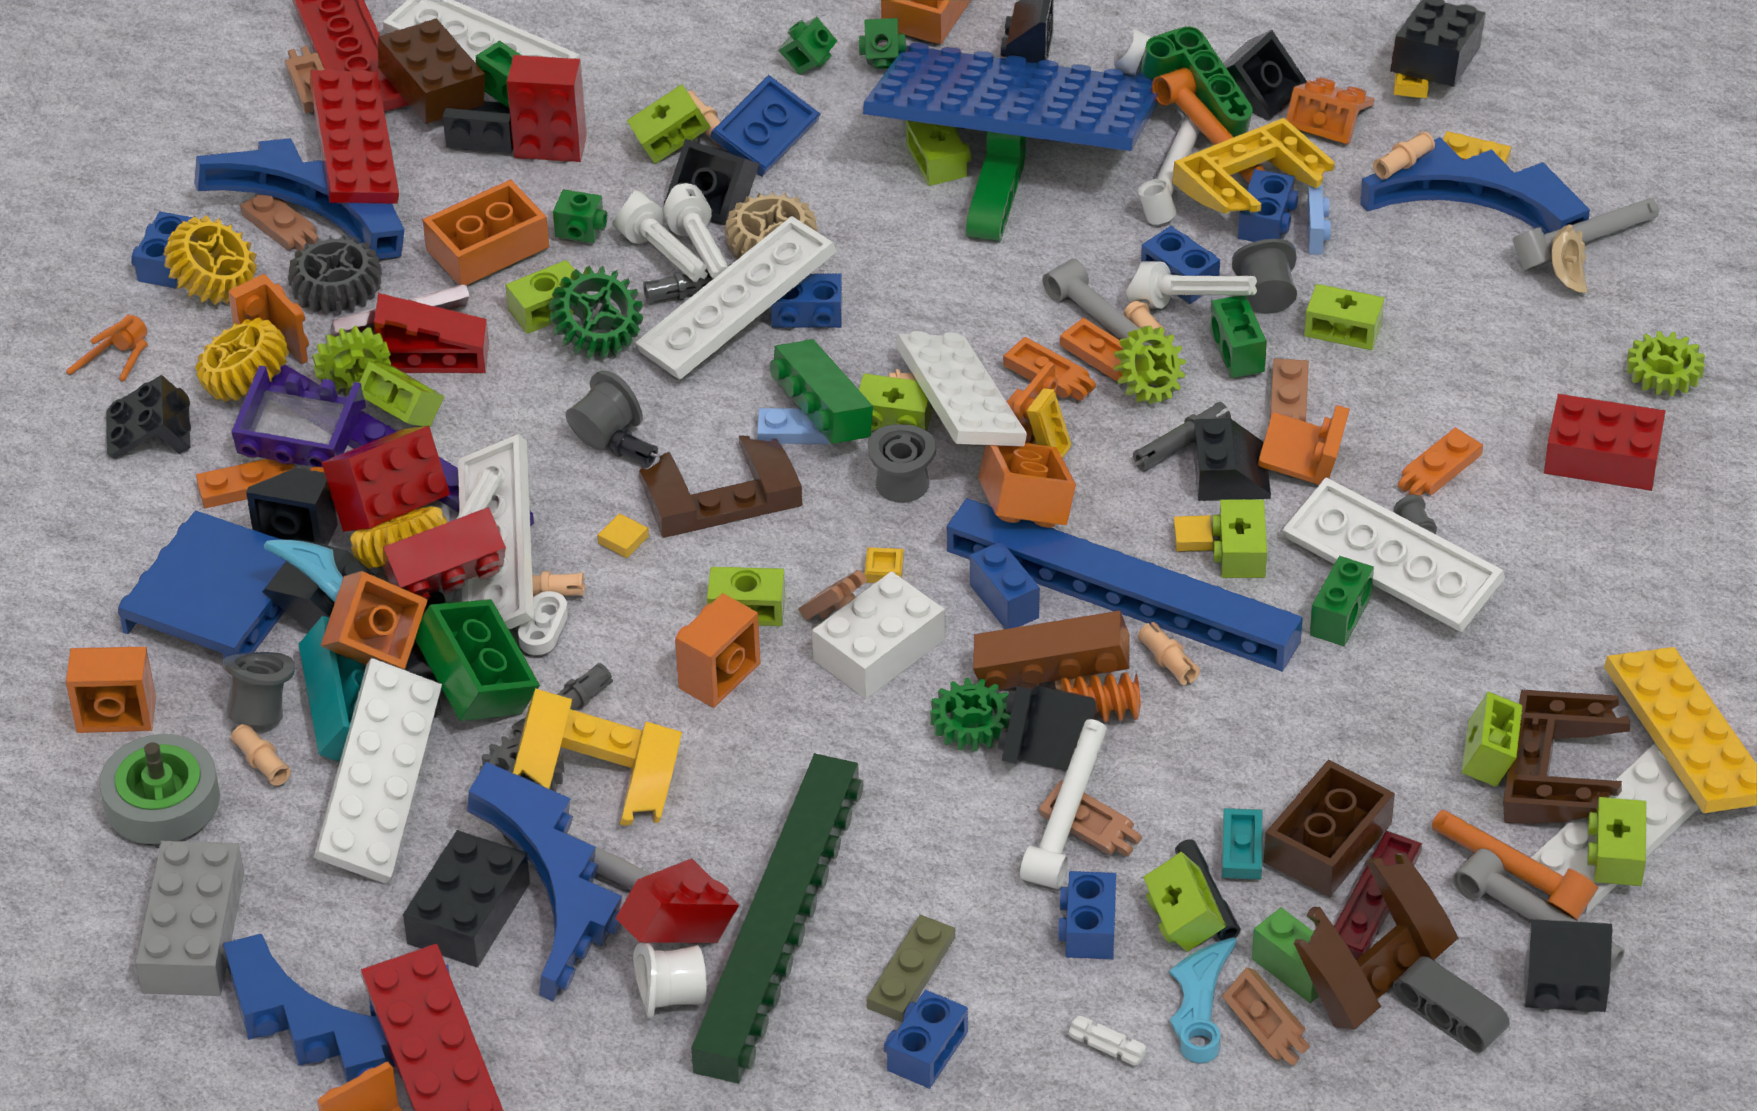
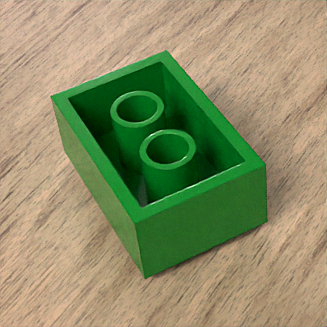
M492 599L433 604L428 607L421 619L415 641L437 681L442 684L441 688L459 721L522 714L531 701L535 688L538 689L540 684Z

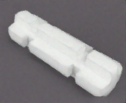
M1083 1016L1074 1018L1071 1023L1069 1035L1073 1039L1082 1043L1084 1040H1087L1089 1046L1116 1058L1120 1055L1122 1061L1133 1066L1141 1063L1144 1058L1146 1046L1137 1040L1131 1039V1041H1127L1126 1035L1099 1023L1097 1026H1094L1092 1020Z

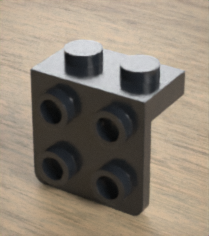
M484 101L483 106L470 110L445 108L443 124L446 147L512 153L513 138L510 109L500 102Z
M160 375L152 381L142 384L137 390L125 397L115 400L106 411L107 454L116 459L155 435L159 436L178 454L191 448L190 399L186 392L181 388L175 387L163 375Z
M1027 682L1017 685L1016 691L1011 690L1009 692L1006 703V712L1011 713L1008 728L1003 727L999 738L998 750L1003 751L1001 761L1014 764L1028 761L1067 770L1085 721L1095 719L1096 699Z

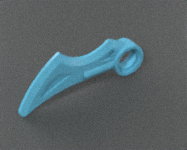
M296 540L266 541L264 544L265 550L279 556L299 569L334 602L336 601L343 576L337 569L332 549Z
M1236 938L1225 939L1206 946L1180 961L1169 971V974L1180 984L1184 995L1182 1005L1177 1013L1170 1018V1023L1180 1040V1051L1189 1061L1206 1063L1216 1058L1219 1054L1220 1030L1217 1025L1211 1022L1214 993L1220 971L1236 947ZM1195 1036H1204L1210 1039L1211 1042L1206 1046H1196L1189 1040Z

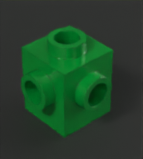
M816 16L806 23L803 20L795 23L787 31L790 36L778 51L800 75L814 66L818 68L832 56L829 51L837 43V40Z
M897 18L864 19L865 35H859V54L866 55L867 64H873V68L888 69L901 52H906L905 33L899 34ZM881 42H887L884 47L878 46Z
M563 189L553 210L555 237L595 243L599 231L605 230L608 219L607 210H603L602 195Z

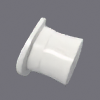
M641 942L637 944L633 953V967L647 1018L654 1017L655 1008L670 1005H703L705 1003L706 969L703 954L698 945L663 951L653 950L650 943Z

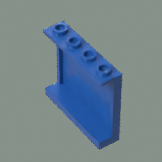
M195 510L189 519L179 526L177 534L170 543L160 550L157 559L148 571H144L141 574L138 583L129 595L124 596L120 601L118 614L123 633L129 634L138 623L223 653V659L235 654L255 652L285 613L282 608L262 592L285 563L284 559L265 550L264 544L269 540L281 539Z

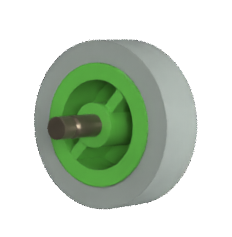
M155 734L133 740L119 748L107 760L100 775V792L108 822L119 834L135 842L161 844V841H179L202 829L212 819L219 805L220 790L213 758L201 744L184 736Z

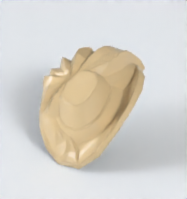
M1567 225L1560 229L1552 242L1553 269L1555 275L1566 287L1575 292L1587 293L1588 289L1583 267L1586 255L1584 254L1585 243L1583 242L1582 231L1576 233L1572 225Z

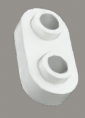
M553 591L542 592L533 597L534 620L520 625L518 629L519 645L528 654L542 655L551 651L555 647L567 620V601L563 595Z

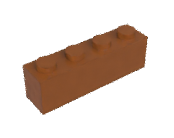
M1121 611L974 634L973 670L978 681L985 679V687L988 688L997 684L999 685V690L1017 687V685L1023 682L1037 685L1061 680L1062 678L1074 679L1077 676L1082 677L1130 669V634Z

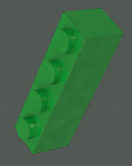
M814 339L774 346V360L770 362L772 378L782 386L787 395L801 408L802 413L808 416L815 424L817 430L831 444L869 438L871 436L873 405Z

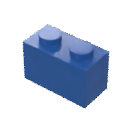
M1002 541L970 554V586L1005 629L1020 627L1039 618L1040 587Z

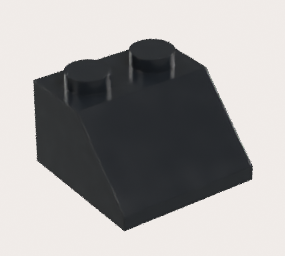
M1018 0L1014 4L1012 16H1006L1005 36L1008 37H1002L1001 57L1021 56L1026 58V62L1038 64L1041 60H1048L1053 36L1054 0Z
M1273 30L1248 40L1223 62L1251 104L1252 114L1265 120L1272 119L1291 101L1295 86L1304 84L1307 81Z
M685 139L666 199L674 186L685 183L693 184L702 191L711 208V220L726 224L729 211L734 210L736 203H743L746 197L749 196L760 163Z
M1231 418L1194 420L1193 454L1198 501L1271 499L1268 469L1257 464L1264 442Z
M294 468L248 487L246 495L252 530L281 540H306L329 545L338 523L334 501L325 473Z
M302 540L303 542L332 549L335 564L343 577L360 571L372 576L375 575L347 550ZM285 561L262 591L308 632L322 616L330 618L335 604L316 583L287 561Z
M1531 919L1524 967L1525 1007L1542 1010L1560 1009L1582 1012H1606L1610 988L1612 924Z

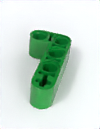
M1185 26L1148 39L1141 65L1142 73L1146 77L1154 80L1158 76L1182 68L1189 69L1196 80L1197 91L1195 95L1230 134L1236 137L1248 132L1253 110L1252 106L1199 29Z
M987 131V153L968 211L966 222L967 237L995 241L1002 240L1024 167L1026 155L1025 136Z

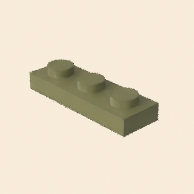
M919 915L867 997V1009L903 1022L908 1005L911 1002H916L956 938L955 927Z

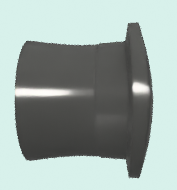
M1265 239L1252 242L1238 249L1232 256V270L1236 276H1255L1257 279L1255 284L1256 294L1246 295L1252 310L1255 312L1276 313L1288 308L1296 300L1297 290L1291 271L1295 267L1297 256L1294 245L1288 240Z
M602 370L591 377V390L565 413L566 420L572 431L585 444L596 450H603L617 430H621L627 424L638 426L643 421L641 407L629 385L617 374Z
M903 424L884 426L873 432L868 440V454L873 465L878 468L876 488L880 495L894 502H911L922 497L927 492L930 483L927 466L936 455V441L934 437L922 428Z
M250 652L225 657L223 659V669L231 675V690L226 710L227 716L236 722L253 726L271 725L279 722L283 718V686L295 673V664L292 658L277 652Z

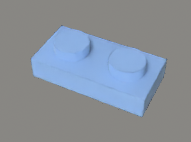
M1322 184L1318 188L1308 185L1307 224L1309 254H1323L1324 240H1330L1331 223L1330 220H1324V217H1329V197H1323Z
M759 408L758 440L772 441V439H777L780 444H829L828 439L817 430L815 424L807 415L802 413L801 409Z

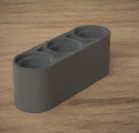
M1420 957L1393 982V991L1401 1003L1473 1052H1483L1510 1025L1507 1013L1499 1004L1428 957Z

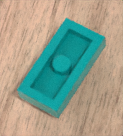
M1224 808L1222 878L1261 879L1263 810Z

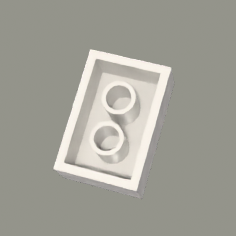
M891 571L812 629L813 661L867 699L945 640V609Z

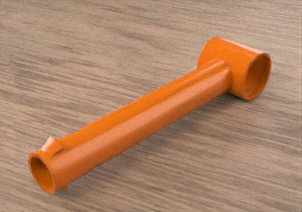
M1182 68L1158 76L1153 80L1152 92L1158 93L1156 101L1163 106L1176 103L1213 145L1234 138L1195 95L1197 91L1196 80L1189 69ZM1257 164L1239 172L1248 183L1247 186H1249L1254 169L1264 171L1262 165Z
M1444 809L1439 811L1433 820L1432 829L1457 842L1473 853L1483 848L1496 854L1502 861L1505 871L1550 895L1547 903L1578 921L1599 888L1590 879L1573 869L1568 868L1564 876Z

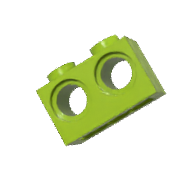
M371 361L368 362L359 382L362 386L364 399L400 420L418 426L429 425L431 427L445 397L393 366Z

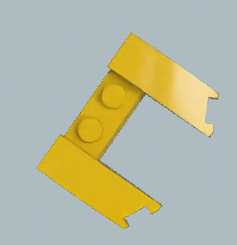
M1281 118L1174 161L1172 183L1202 205L1226 214L1229 211L1243 210L1258 212L1261 211V203L1230 175L1268 160L1286 174L1294 176L1295 179L1307 185L1318 188L1323 183L1322 175L1326 171H1333L1335 162L1289 121Z
M535 688L528 707L512 773L518 776L525 773L539 785L549 789L560 747L630 767L632 769L619 824L624 826L632 825L634 820L633 812L653 811L654 823H659L670 786L682 732L645 721L643 729L639 730L570 709L572 699Z

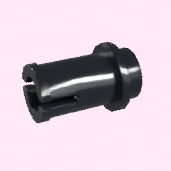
M628 429L624 431L617 430L610 442V449L614 450L616 456L621 457L625 455L646 467H650L656 459V456L651 455V453L658 454V446L632 436V431Z

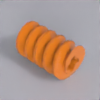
M1123 672L1120 675L1118 684L1112 674H1107L1103 685L1097 675H1092L1088 686L1083 677L1077 676L1073 688L1067 678L1060 680V690L1095 698L1097 701L1096 712L1100 713L1104 723L1108 722L1111 711H1115L1119 721H1123L1125 711L1129 709L1134 720L1139 718L1141 698L1137 674H1135L1134 681L1132 682L1129 674Z

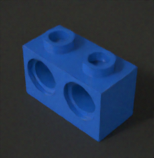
M1254 169L1247 191L1261 203V211L1250 212L1249 210H1243L1239 212L1238 239L1252 242L1265 239H1281L1282 233L1288 234L1291 224V213L1289 211H1295L1298 203L1299 191L1294 190V176Z
M162 211L158 212L153 223L147 226L145 236L140 245L136 246L132 252L131 263L135 266L137 281L177 288L178 279L169 278L171 269L164 266L166 257L163 253L171 233L176 230L179 224H182L183 221L188 222L192 217Z
M1169 226L1141 245V261L1164 262L1169 267L1171 275H1220V259L1214 253L1206 250L1189 236L1172 226ZM1203 295L1177 296L1191 304Z
M842 273L809 274L771 306L772 328H842Z
M1069 871L1068 887L1060 888V910L1067 911V918L1059 917L1058 941H1066V958L1114 959L1116 873Z
M925 989L917 1002H911L908 1005L903 1017V1023L897 1031L892 1030L885 1041L884 1052L887 1053V1071L931 1089L968 1033V1007Z

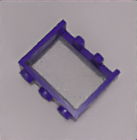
M259 365L231 431L237 454H242L249 458L259 457L276 460L283 464L293 463L310 467H323L321 462L345 453L360 413L366 408L361 383H353L348 398L338 396L335 383L328 379L322 380L318 392L304 390L301 377L294 373L288 375L284 384L285 387L270 384L266 366Z

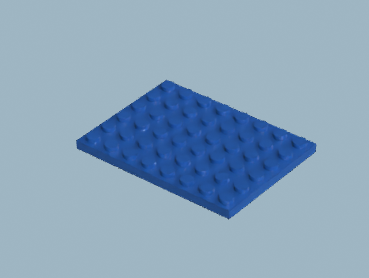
M911 43L909 46L906 45V52L899 54L864 100L863 114L1132 151L1158 104L1156 101L1158 93L1152 92L1153 80L1146 77L1143 73L1137 74L1134 77L1124 75V72L1118 69H1106L1104 72L1093 71L1091 67L1081 64L1063 67L1058 66V62L1052 60H1041L1039 64L1026 62V58L1021 56H1008L1004 59L994 57L992 53L985 51L967 54L961 53V50L955 47H944L942 50L930 49L929 45L924 43Z

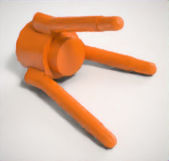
M127 314L121 321L91 338L92 344L100 341L103 342L77 360L66 370V373L68 375L73 374L110 345L114 344L123 351L133 349L119 377L120 381H125L140 352L148 346L144 340L148 334L146 325L137 316Z

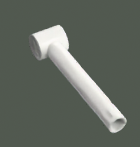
M1187 115L1179 122L1180 129L1157 178L1143 183L1138 189L1147 222L1150 224L1166 223L1176 215V209L1171 196L1176 186L1172 183L1174 161L1190 155L1200 133L1198 127Z
M1088 719L1084 723L1039 848L1028 846L1024 854L1020 869L1021 880L1057 890L1063 884L1068 867V856L1062 854L1107 730V727L1097 720Z

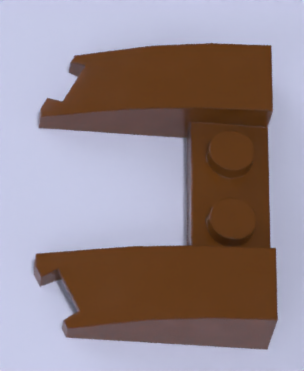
M739 436L740 447L754 480L691 495L670 452L659 457L660 461L649 469H640L639 477L662 538L803 506L802 485L777 439H772V441L750 439V436Z
M1521 689L1519 704L1523 706L1517 756L1508 769L1503 799L1504 823L1537 824L1565 822L1588 818L1589 812L1597 813L1599 797L1609 798L1611 795L1618 796L1622 792V781L1549 776L1554 739L1584 738L1629 732L1630 719L1628 715L1617 718L1612 710L1619 705L1618 696Z
M1395 854L1397 864L1385 866L1383 859L1378 857L1370 858L1366 861L1396 926L1357 960L1354 958L1350 949L1321 907L1313 906L1307 914V917L1316 926L1309 943L1301 939H1295L1294 941L1297 952L1334 1027L1355 1030L1381 1007L1378 998L1389 990L1393 982L1420 957H1428L1435 960L1459 939L1446 912L1431 888L1405 854Z

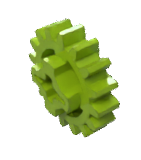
M1151 325L1129 331L1128 338L1120 339L1119 341L1123 350L1114 353V356L1120 359V364L1114 366V370L1121 371L1122 377L1117 382L1118 384L1126 383L1128 385L1125 394L1127 396L1136 394V402L1147 401L1148 404H1153L1171 399L1172 392L1181 389L1177 380L1186 376L1184 372L1180 371V366L1186 364V360L1178 357L1182 346L1174 347L1172 343L1175 336L1173 334L1164 336V328L1153 329ZM1147 342V343L1152 344V346H1151V345H1146V346H1144L1142 343ZM1148 384H1149V385L1156 384L1157 387H1156V388L1150 387V386H1148Z
M353 326L349 333L340 328L339 336L326 335L328 343H318L317 349L319 353L312 356L315 364L313 368L317 379H320L321 382L324 379L333 381L337 392L344 388L346 395H349L354 382H360L369 361L391 366L387 343L383 341L380 333L373 335L369 327L362 333L359 332L358 326Z
M1657 331L1656 337L1652 338L1646 333L1643 335V341L1634 340L1633 347L1629 348L1626 371L1628 374H1632L1633 383L1643 382L1642 390L1646 391L1652 387L1655 389V395H1660L1662 390H1666L1670 396H1674L1677 389L1683 393H1688L1689 385L1692 387L1698 386L1699 378H1703L1705 355L1704 353H1699L1700 346L1698 344H1688L1689 337L1687 336L1677 339L1676 332H1671L1669 337H1665L1661 331Z

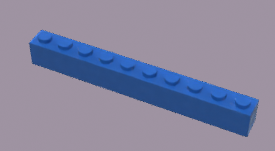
M966 498L947 525V552L970 560V554L1002 541L1032 579L1041 586L1111 611H1121L1122 615L1149 623L1150 625L1151 622H1155L1161 629L1278 671H1284L1301 643L1302 616L1054 528L1039 526L1030 520L1020 519L1017 523L1001 520L995 515L992 507L987 504Z

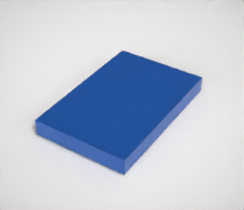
M768 74L712 130L709 138L731 154L760 163L757 174L763 177L819 120L821 113Z

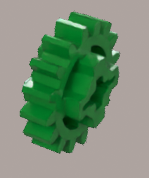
M965 678L964 685L961 686L954 681L950 682V691L940 688L938 690V698H932L930 724L934 726L935 736L944 735L945 745H949L953 741L958 742V750L961 751L965 745H971L973 751H978L979 744L982 743L988 748L993 747V738L999 740L1003 727L1008 728L1011 713L1006 712L1008 694L1007 692L999 694V685L997 684L989 688L985 687V679H980L977 685L972 684L969 678ZM992 709L996 713V716L992 715ZM947 713L951 714V720L948 718Z

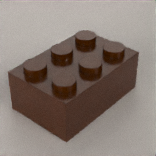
M437 18L378 37V69L425 124L443 119L445 108L470 110L484 105L485 73Z
M1328 759L1266 831L1263 863L1331 897L1392 824L1395 793Z

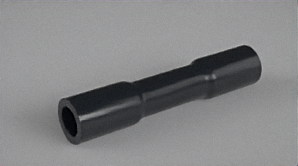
M1187 839L1180 842L1175 848L1176 855L1183 852L1201 868L1226 927L1217 933L1219 939L1222 941L1236 938L1240 934L1241 928L1228 903L1221 896L1196 841Z

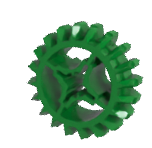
M590 265L585 267L583 274L575 269L571 273V279L566 276L563 277L559 284L560 287H555L552 293L554 299L550 300L548 307L552 311L549 317L550 323L557 324L553 331L554 336L565 335L562 341L563 346L573 343L575 345L573 350L575 354H578L581 349L587 350L588 359L593 357L595 351H598L601 358L604 359L607 357L609 350L614 355H617L622 349L621 346L629 347L633 341L631 337H637L640 331L638 325H641L643 321V314L639 313L643 307L642 301L635 300L638 291L637 289H627L630 283L629 278L620 282L617 280V270L613 271L611 276L605 274L604 266L599 267L598 272L594 273ZM594 291L599 293L595 295H588L583 292ZM609 298L615 301V303L618 305L621 311V314H619L618 309L614 308L611 305ZM601 303L599 314L595 316L593 321H590L593 310H596L598 304ZM570 309L573 310L574 315L580 318L582 327L574 320ZM602 329L608 331V333H594V331Z

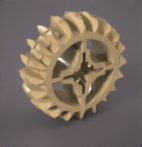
M772 191L768 196L758 193L757 198L746 197L745 203H736L735 209L729 211L725 225V236L729 250L732 251L735 259H739L791 216L818 232L814 212L809 209L808 203H800L799 197L789 199L787 193L776 196Z

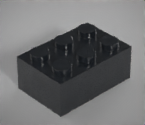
M1420 0L1395 36L1390 72L1454 87L1480 49L1486 12L1479 11L1474 6L1466 4L1458 6L1445 3L1444 0Z
M456 830L403 913L407 944L420 949L438 944L442 956L478 968L530 884L527 853Z

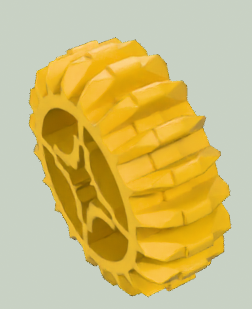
M207 215L200 220L194 216L188 222L183 221L182 224H179L176 230L169 236L163 253L166 257L164 266L171 269L169 278L178 279L177 288L185 287L189 290L188 297L194 294L198 295L201 303L209 298L214 305L221 302V300L228 304L230 302L228 291L254 278L257 268L254 262L257 254L250 251L251 242L242 240L243 232H234L232 224L228 226L222 225L220 217L212 222Z
M260 317L253 321L245 319L242 324L234 323L230 329H223V333L218 337H212L213 341L203 347L204 352L197 357L199 362L196 364L195 369L199 383L215 400L222 399L224 402L233 399L238 401L242 396H247L259 365L266 366L270 383H272L271 378L274 375L280 374V367L287 363L286 357L289 351L285 337L269 320H262Z
M430 506L412 510L369 529L357 530L350 536L353 555L368 569L383 566L384 546L445 524L447 519L444 517L441 508Z

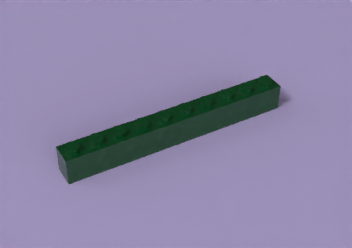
M816 753L813 754L692 1045L691 1053L694 1074L739 1084L745 1069L751 1070L756 1057V1041L758 1038H764L768 1028L769 1016L767 1014L770 1007L776 1008L779 1002L782 977L788 978L793 965L792 952L795 947L800 948L803 943L805 920L807 917L812 918L815 913L818 888H824L829 875L828 863L830 859H836L841 844L839 836L842 830L847 831L850 826L853 802H859L861 799L864 781L859 779L857 762Z

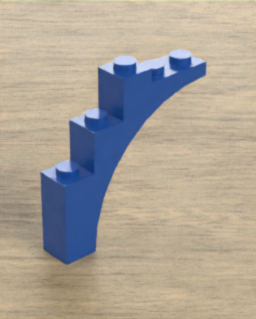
M1441 137L1434 139L1435 148L1433 151L1418 158L1412 167L1408 169L1402 168L1387 179L1379 178L1376 173L1362 178L1360 205L1367 212L1392 204L1412 201L1446 200L1464 202L1496 209L1516 217L1534 228L1541 227L1543 234L1589 219L1590 209L1544 162L1514 173L1492 149L1462 160Z
M291 138L258 141V150L196 156L194 184L197 191L226 190L251 192L280 198L301 205L326 217L342 228L352 239L357 237L360 243H368L370 249L376 251L378 259L402 256L405 229L393 205L387 203H330L323 160L302 162Z
M485 762L469 789L467 812L494 826L515 843L521 851L526 852L528 860L534 866L547 891L554 916V942L550 956L541 974L539 996L554 1001L560 989L566 991L570 986L576 971L573 966L578 958L584 959L592 942L603 946L609 933L616 935L621 923L616 919V916L620 911L622 896L592 883L599 866L594 863L596 847L567 834L573 821V816L569 814L571 798Z
M262 933L223 943L228 972L248 1040L288 1030L298 1066L317 1063L327 1058L338 1056L346 1083L359 1077L364 1071L376 1068L385 1062H389L393 1068L396 1067L377 1016L362 1015L342 1009L308 993L288 977L272 957Z

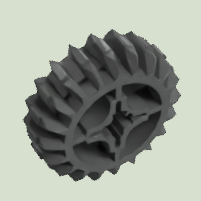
M330 235L328 240L322 241L316 238L315 244H304L303 251H295V258L290 260L288 281L295 300H299L302 307H310L313 313L323 310L325 315H328L331 311H337L341 314L342 310L346 309L354 312L356 305L366 306L368 299L375 298L376 291L380 289L382 268L376 251L371 250L368 243H360L357 237L347 240L345 235H342L339 239H333Z

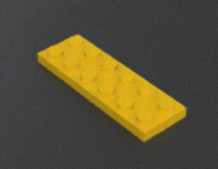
M1669 647L1608 655L1604 665L1605 670L1701 811L1709 813L1757 806V763L1676 648Z

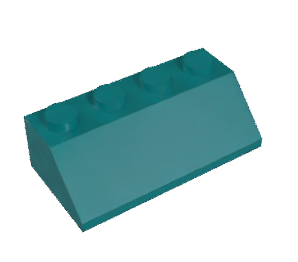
M322 616L298 645L318 754L328 759L340 761L366 665L321 647L330 619Z

